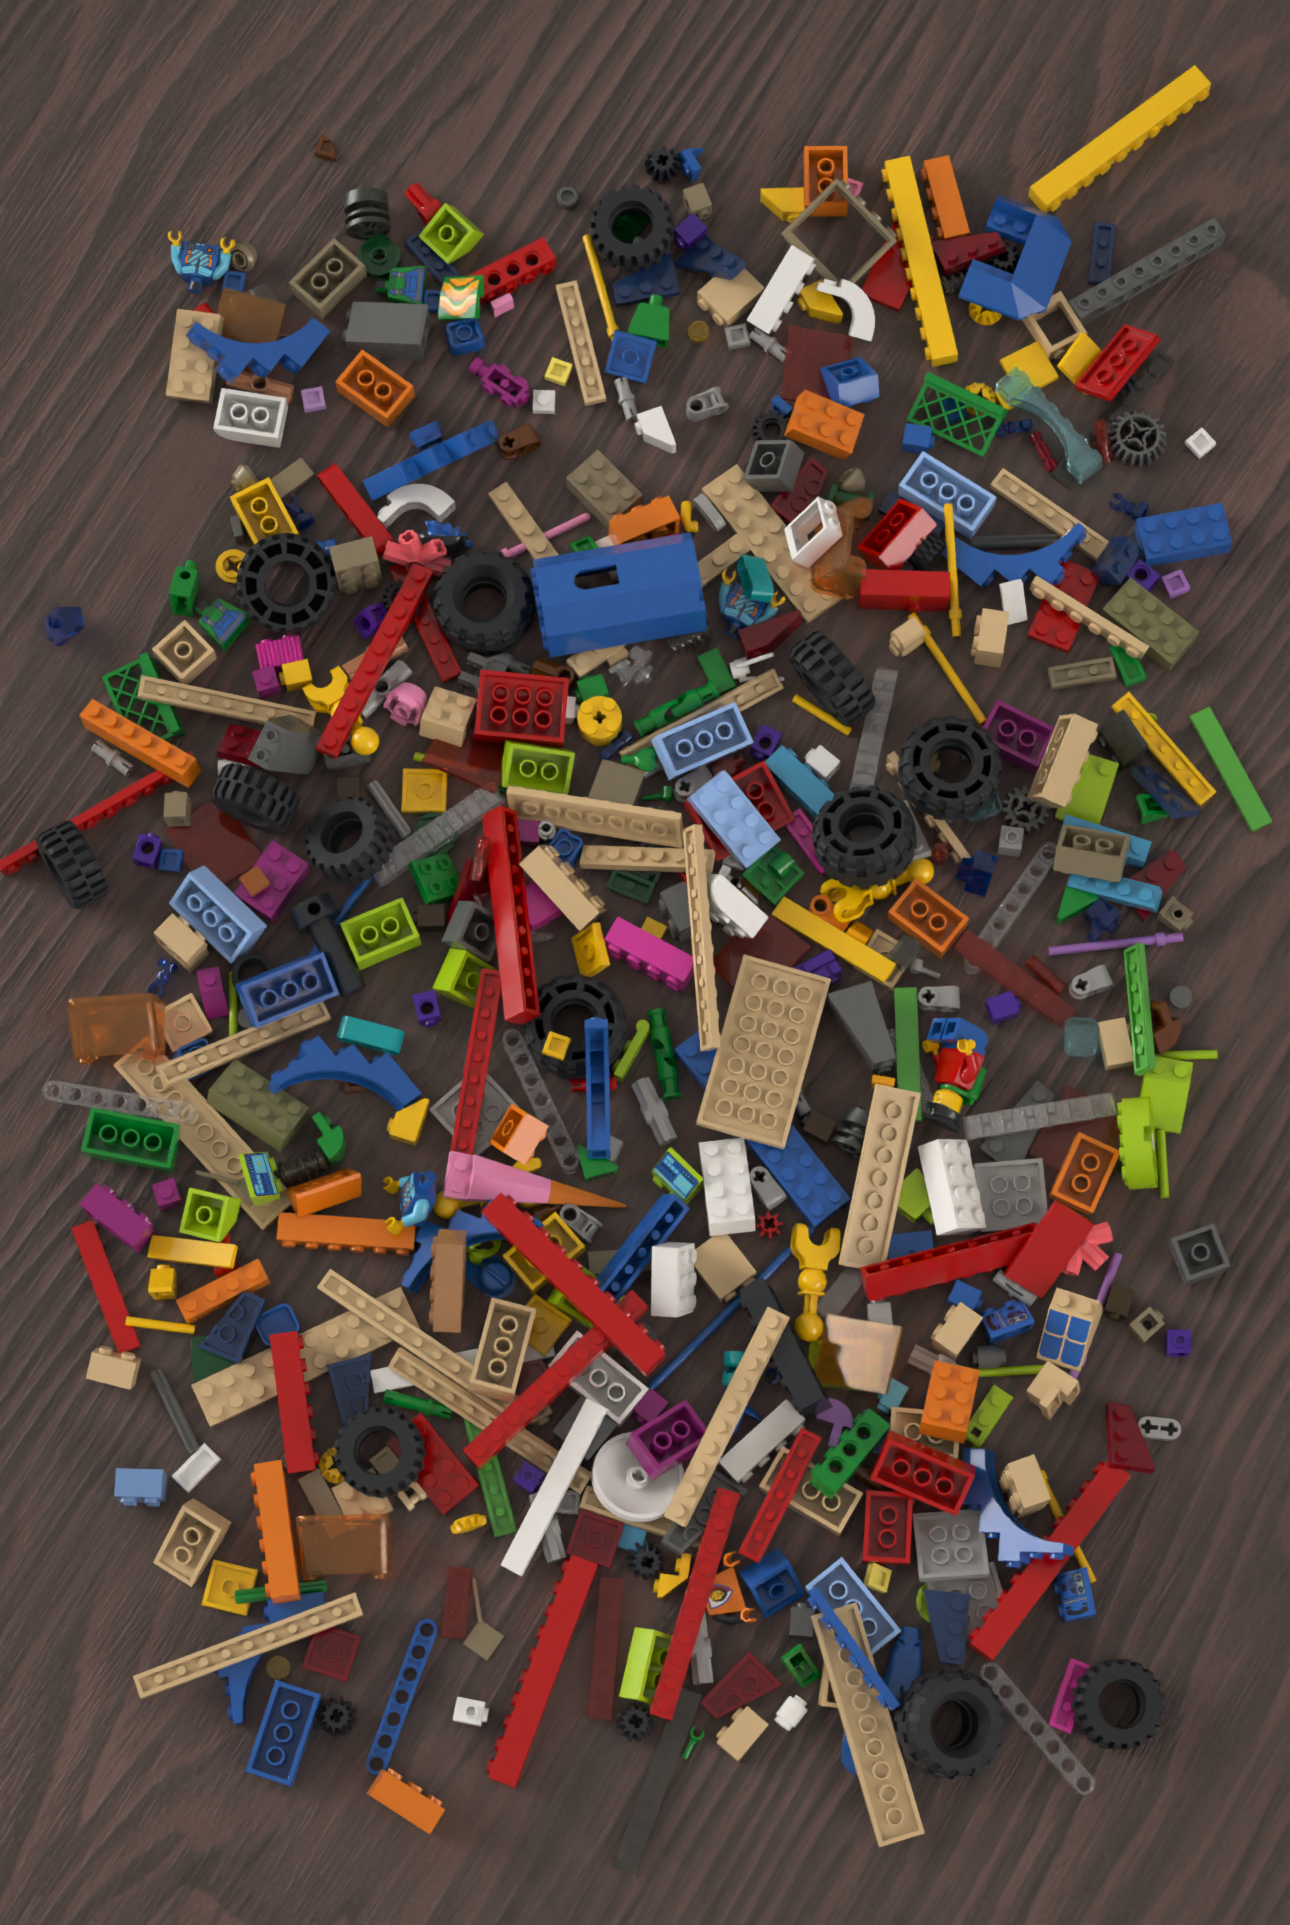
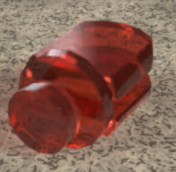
M740 753L736 755V758H733L732 755H727L713 765L714 776L720 771L725 770L730 777H733L741 771L739 766H744L746 762Z

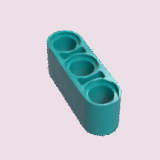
M741 554L737 563V572L746 599L769 603L773 597V584L764 558Z
M342 1016L336 1038L345 1043L384 1053L388 1052V1054L399 1055L405 1032L354 1017Z

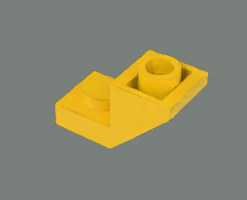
M683 1553L681 1558H677L675 1572H679V1576L660 1573V1579H655L653 1593H658L657 1599L662 1600L688 1580L691 1554Z

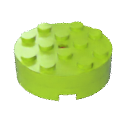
M1150 1096L1122 1098V1102L1117 1103V1122L1121 1133L1119 1152L1120 1161L1123 1164L1122 1178L1125 1180V1186H1128L1129 1190L1158 1188V1162L1156 1157V1134L1152 1101Z

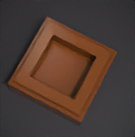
M255 866L239 877L240 882L252 898L271 885L258 866Z

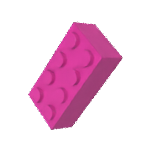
M620 917L616 918L604 939L609 957L615 960L620 958L627 962L626 965L635 971L640 969L646 972V976L657 982L658 980L665 982L666 987L674 992L679 990L684 993L694 975L693 956Z

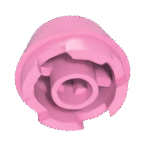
M406 682L400 684L386 695L384 708H388L392 713L390 718L403 726H406L407 723H412L416 726L421 721L428 703V697L420 687Z

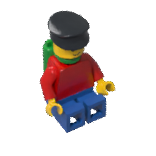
M933 1018L927 1040L922 1042L924 1052L933 1053L932 1059L936 1066L935 1081L941 1085V1090L935 1092L932 1102H926V1114L922 1119L950 1132L959 1131L960 1109L965 1107V1105H973L974 1101H977L987 1072L986 1069L981 1067L986 1052L984 1048L988 1043L987 1034L984 1030L962 1018ZM939 1043H944L943 1047L941 1048V1051L939 1052Z

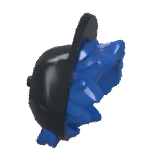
M427 520L425 523L428 527V535L418 534L419 538L430 539V541L438 538L441 539L447 549L446 557L458 554L465 547L472 550L473 542L469 540V536L464 532L462 534L460 527L453 529L450 523L444 525L443 522Z

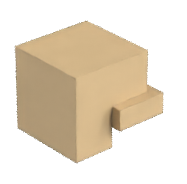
M1049 1361L1046 1362L1027 1389L1029 1401L1041 1409L1042 1416L1049 1421L1062 1402L1071 1405L1080 1392L1079 1381Z

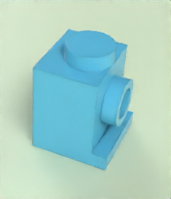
M890 1376L885 1383L889 1385L888 1388L883 1386L877 1396L880 1401L876 1408L886 1415L891 1413L892 1407H899L909 1387Z

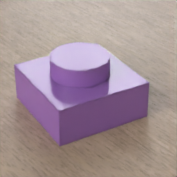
M1182 569L1161 577L1160 581L1169 599L1190 591V586Z

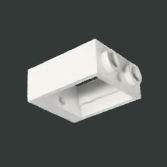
M817 497L784 529L792 561L807 568L843 536L835 504L820 497ZM822 522L823 529L808 541L807 535Z

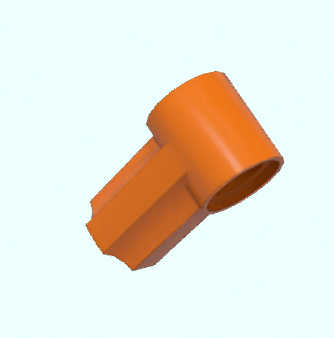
M824 895L815 896L809 906V912L844 932L851 921L839 922L834 916L835 905ZM822 903L825 905L826 910L819 912L814 908V904Z

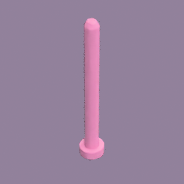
M584 513L543 534L550 540L589 521L591 517L589 513ZM521 543L509 550L505 547L500 552L503 556L512 558L527 551V548Z

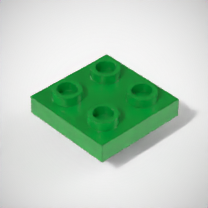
M774 845L758 858L742 874V877L747 878L760 891V894L775 907L805 875V872L796 865V862L789 854L783 850L780 851Z
M448 853L411 861L408 864V868L426 905L431 903L444 904L454 897L460 878Z

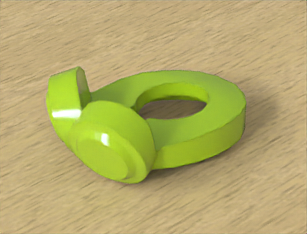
M493 1240V1248L490 1250L484 1248L480 1250L475 1249L481 1243L467 1247L466 1252L469 1253V1260L479 1265L484 1259L494 1256L500 1249L501 1240Z

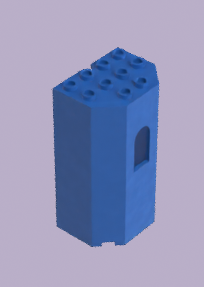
M690 532L533 559L534 568L530 569L532 586L542 633L544 650H549L550 658L707 630L701 577L694 542ZM617 571L619 584L585 590L579 589L574 584V579L577 577Z

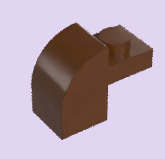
M1151 1000L1150 1010L1154 1053L1161 1055L1177 1042L1181 1023L1179 1018L1171 1017L1170 1009L1166 1002Z

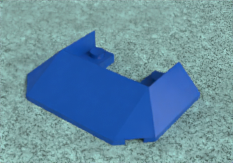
M997 195L984 230L990 233L998 232L999 236L1024 245L1014 274L973 259L958 298L1020 321L1027 318L1028 315L1046 312L1072 241L1058 217Z

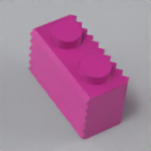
M284 635L282 639L274 641L273 639H264L260 641V644H256L260 669L273 665L275 672L283 671L282 664L304 660L300 638L297 635Z

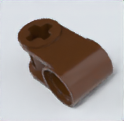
M531 423L524 424L518 429L500 437L499 453L503 459L512 460L527 452L536 450L541 446L542 442Z

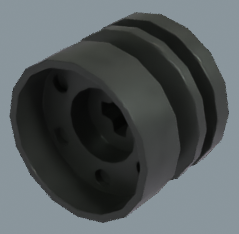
M364 187L353 189L343 196L344 213L347 215L345 217L346 234L349 237L366 240L369 237L387 235L391 231L390 215L387 212L389 210L388 194L384 190Z
M851 1106L848 1107L842 1119V1123L849 1129L838 1128L836 1131L838 1135L833 1137L831 1143L847 1156L860 1160L870 1112Z

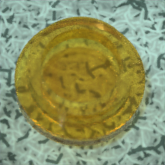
M695 321L688 327V336L694 342H703L709 336V327L702 321Z
M282 1656L272 1657L267 1663V1673L273 1679H284L290 1672V1664Z

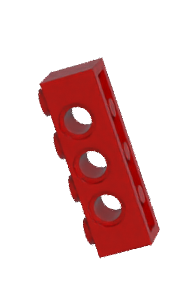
M542 237L468 276L484 275V297L480 298V305L489 304L497 299L498 296L504 293H512L522 284L531 283L537 276L552 272L557 267L556 257L545 238ZM529 261L537 262V264L533 266H530L527 263ZM513 270L518 272V274L516 275H510L508 273ZM493 280L499 281L497 285L489 284Z

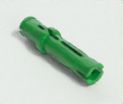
M388 1389L385 1391L384 1404L425 1413V1416L428 1417L433 1415L450 1420L452 1413L450 1408L442 1403L434 1402V1399L431 1398L426 1400Z

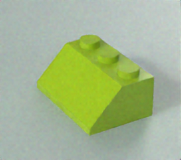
M506 740L502 759V787H524L568 795L575 753L568 749Z
M403 897L340 923L359 971L422 945Z
M634 1628L619 1697L652 1705L672 1635L652 1629Z

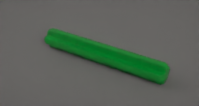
M324 1579L299 1582L301 1595L327 1592V1583ZM265 1587L241 1589L234 1592L236 1604L271 1599V1597L267 1598Z

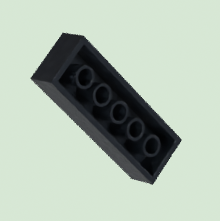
M763 1277L739 1290L742 1296L739 1298V1301L749 1316H752L749 1318V1321L755 1331L767 1307L786 1315L773 1288ZM788 1321L769 1360L774 1370H777L779 1375H782L779 1380L783 1388L790 1396H793L789 1399L795 1411H798L800 1416L804 1415L809 1420L833 1406L790 1321Z

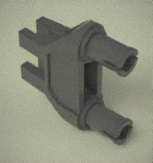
M470 652L466 660V665L477 670L511 671L513 673L529 674L532 667L514 659L511 653H502L485 658ZM461 671L457 683L473 690L476 697H478L480 675L476 677Z

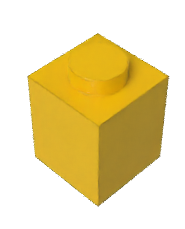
M308 659L282 664L283 672H279L281 685H286L288 692L302 689L308 683L313 685Z

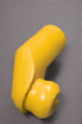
M683 501L681 503L680 518L684 529L688 533L698 532L699 522L691 521L692 503Z

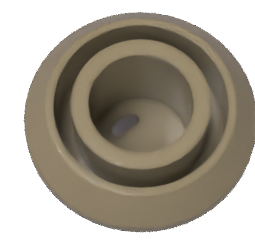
M248 243L235 244L230 249V262L236 269L248 272L253 268L257 260V252L252 245Z
M239 465L232 475L233 480L231 483L237 492L258 483L256 476L247 465Z
M853 467L846 471L838 480V490L861 494L865 489L864 485L866 483L861 469Z

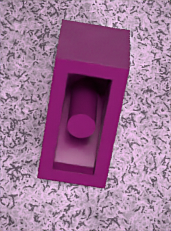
M219 966L198 970L197 977L207 1020L229 1016L223 978Z

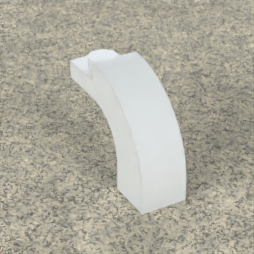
M824 279L823 283L817 282V291L841 297L848 303L852 312V321L848 335L871 341L875 328V315L872 304L863 290L854 283L844 279L840 280L839 287L836 286L837 282Z
M405 485L387 495L389 506H384L379 511L377 518L387 529L404 512L420 509L431 514L438 522H442L456 509L455 501L444 491L431 485Z

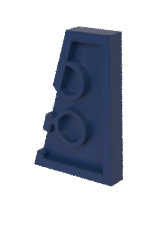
M706 236L702 237L674 262L676 269L683 270L688 268L694 273H699L700 271L707 272L710 276L732 280L747 267L744 260Z
M671 253L661 257L662 261L656 265L653 262L650 269L645 270L643 267L639 269V272H634L612 284L616 307L650 301L651 295H660L663 298L680 295Z
M1134 767L1130 774L1172 819L1198 816L1202 809L1159 776L1151 767Z
M243 1291L227 1310L226 1315L211 1329L210 1334L197 1347L241 1364L267 1300Z
M372 1353L326 1365L343 1429L350 1417L353 1419L357 1416V1412L368 1410Z
M923 1589L939 1663L963 1666L970 1594Z

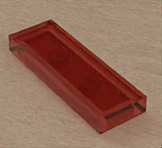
M448 1568L442 1638L464 1640L466 1638L472 1576L471 1568Z

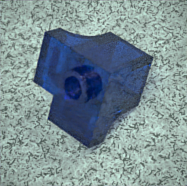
M56 607L43 620L48 641L53 640L55 646H63L71 636H76L85 627L81 607Z
M977 850L976 855L972 858L963 857L956 879L966 882L965 891L985 897L999 857Z
M1103 897L1089 907L1083 916L1090 924L1091 930L1087 937L1092 942H1096L1106 932L1112 933L1119 926L1117 922L1121 912L1116 907L1107 903Z

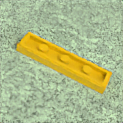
M152 1235L147 1257L154 1260L233 1269L238 1246Z

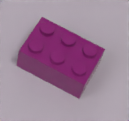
M1000 700L996 701L983 726L991 734L994 743H997L1001 758L1036 775L1055 727Z
M271 840L252 867L253 869L255 866H258L271 885L252 898L241 883L234 894L252 912L269 923L274 924L311 872L309 863Z
M96 1183L79 1205L88 1216L139 1254L152 1235L156 1233L152 1228L154 1224L142 1212L136 1214V1210L124 1198L119 1201L117 1199L118 1196L107 1185L104 1184L101 1187Z
M684 1400L633 1431L626 1442V1446L653 1481L694 1456L707 1427L687 1400Z

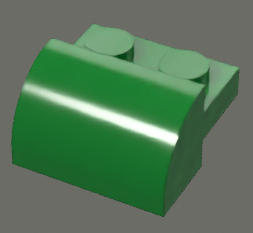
M318 1112L312 1116L316 1128L322 1135L317 1140V1143L333 1168L345 1156L347 1149L346 1140L340 1125L334 1128L327 1115L323 1117Z

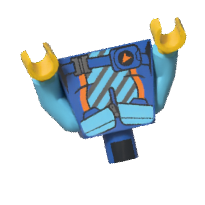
M178 230V239L172 237V231L169 232L168 238L173 242L171 244L173 265L176 272L182 275L183 281L190 283L188 290L190 293L201 294L202 285H214L215 280L220 279L229 269L230 249L235 246L234 239L231 240L229 247L225 244L226 237L221 239L220 246L182 241L179 244L182 232Z
M726 568L722 573L724 581L721 583L718 595L719 611L723 614V621L729 623L725 634L736 638L738 630L773 619L778 611L777 606L783 604L786 599L784 596L780 602H777L775 597L778 592L773 593L772 600L769 603L747 600L742 585L735 581L733 585L731 583L736 577V571L733 572L732 578H728L726 576Z
M413 1172L410 1176L400 1178L399 1181H395L391 1177H386L383 1180L388 1185L383 1187V1189L390 1194H395L401 1187L399 1191L401 1220L398 1222L394 1217L386 1220L385 1224L388 1226L386 1229L394 1235L399 1234L403 1226L407 1228L413 1225L423 1228L436 1201L435 1181L437 1177L433 1172Z

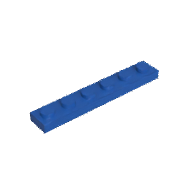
M817 1587L810 1589L807 1592L810 1596L807 1601L815 1611L819 1609L822 1613L821 1621L828 1630L831 1628L837 1635L834 1638L842 1650L845 1648L851 1655L848 1659L857 1670L860 1667L865 1674L862 1679L870 1689L874 1687L879 1695L876 1696V1699L884 1709L888 1707L890 1710L898 1707L900 1704L819 1589Z

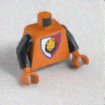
M735 1551L727 1553L720 1560L706 1606L708 1617H713L716 1622L727 1625L755 1622L757 1620L756 1618H749L750 1611H755V1608L745 1607L737 1577L732 1567L740 1564V1560L733 1562L731 1556L736 1553Z

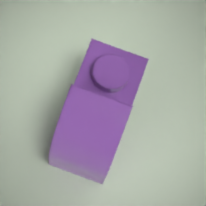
M829 1398L833 1407L818 1414L816 1417L817 1422L833 1426L827 1449H830L832 1446L837 1447L841 1442L838 1439L843 1433L841 1432L842 1429L850 1431L853 1426L852 1414L848 1407L832 1398Z

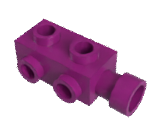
M476 357L471 363L468 371L475 376L479 375L482 377V389L489 395L494 394L499 397L505 406H512L517 410L520 405H524L529 399L528 382L521 376L515 378L509 374L511 371L505 365L500 364L498 366L493 363L489 367L479 357ZM498 381L501 384L497 386L494 382Z

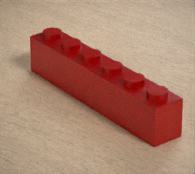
M297 1331L271 1334L269 1337L287 1472L295 1473L315 1470V1465L320 1463L318 1450L313 1451L312 1442L316 1441L315 1427L310 1428L309 1418H313L312 1404L307 1405L306 1395H310L309 1381L304 1382L303 1372H307L306 1358L301 1359L300 1349H304L303 1336H298Z

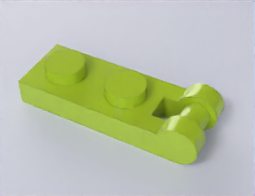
M646 1020L637 1022L636 1035L633 1040L629 1039L623 1048L625 1054L622 1060L617 1059L612 1068L614 1077L621 1083L649 1035V1023Z
M993 1385L969 1421L965 1440L971 1443L973 1448H980L1013 1399L1011 1395L996 1385ZM973 1428L981 1432L979 1437L971 1433Z

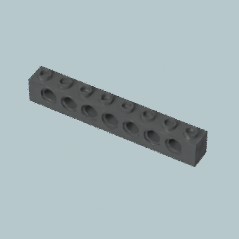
M1214 217L1070 300L1069 305L1084 326L1219 248L1224 243L1226 233Z

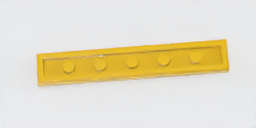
M1130 692L1126 693L1111 706L1116 713L1123 709L1148 744L1147 749L1197 806L1200 807L1216 793L1215 789Z
M786 897L782 898L772 913L773 918L823 948L830 949L833 954L883 984L886 983L897 966L893 961Z

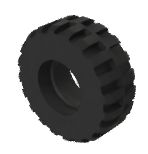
M278 533L261 539L247 551L239 566L237 591L246 613L257 624L274 632L294 633L306 630L318 623L329 611L336 593V575L330 558L317 543L305 536L294 533ZM282 562H291L301 567L308 581L307 590L303 597L290 604L275 601L266 589V576L273 566Z
M819 630L810 631L789 648L787 657L799 678L827 712L843 726H853L874 709L876 698L867 682L839 647L823 632Z

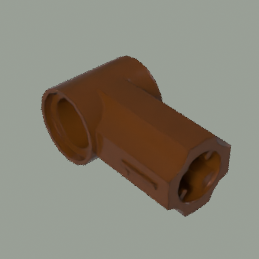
M539 657L535 660L532 667V675L552 677L570 675L568 690L574 688L576 678L571 667L566 665L560 666Z

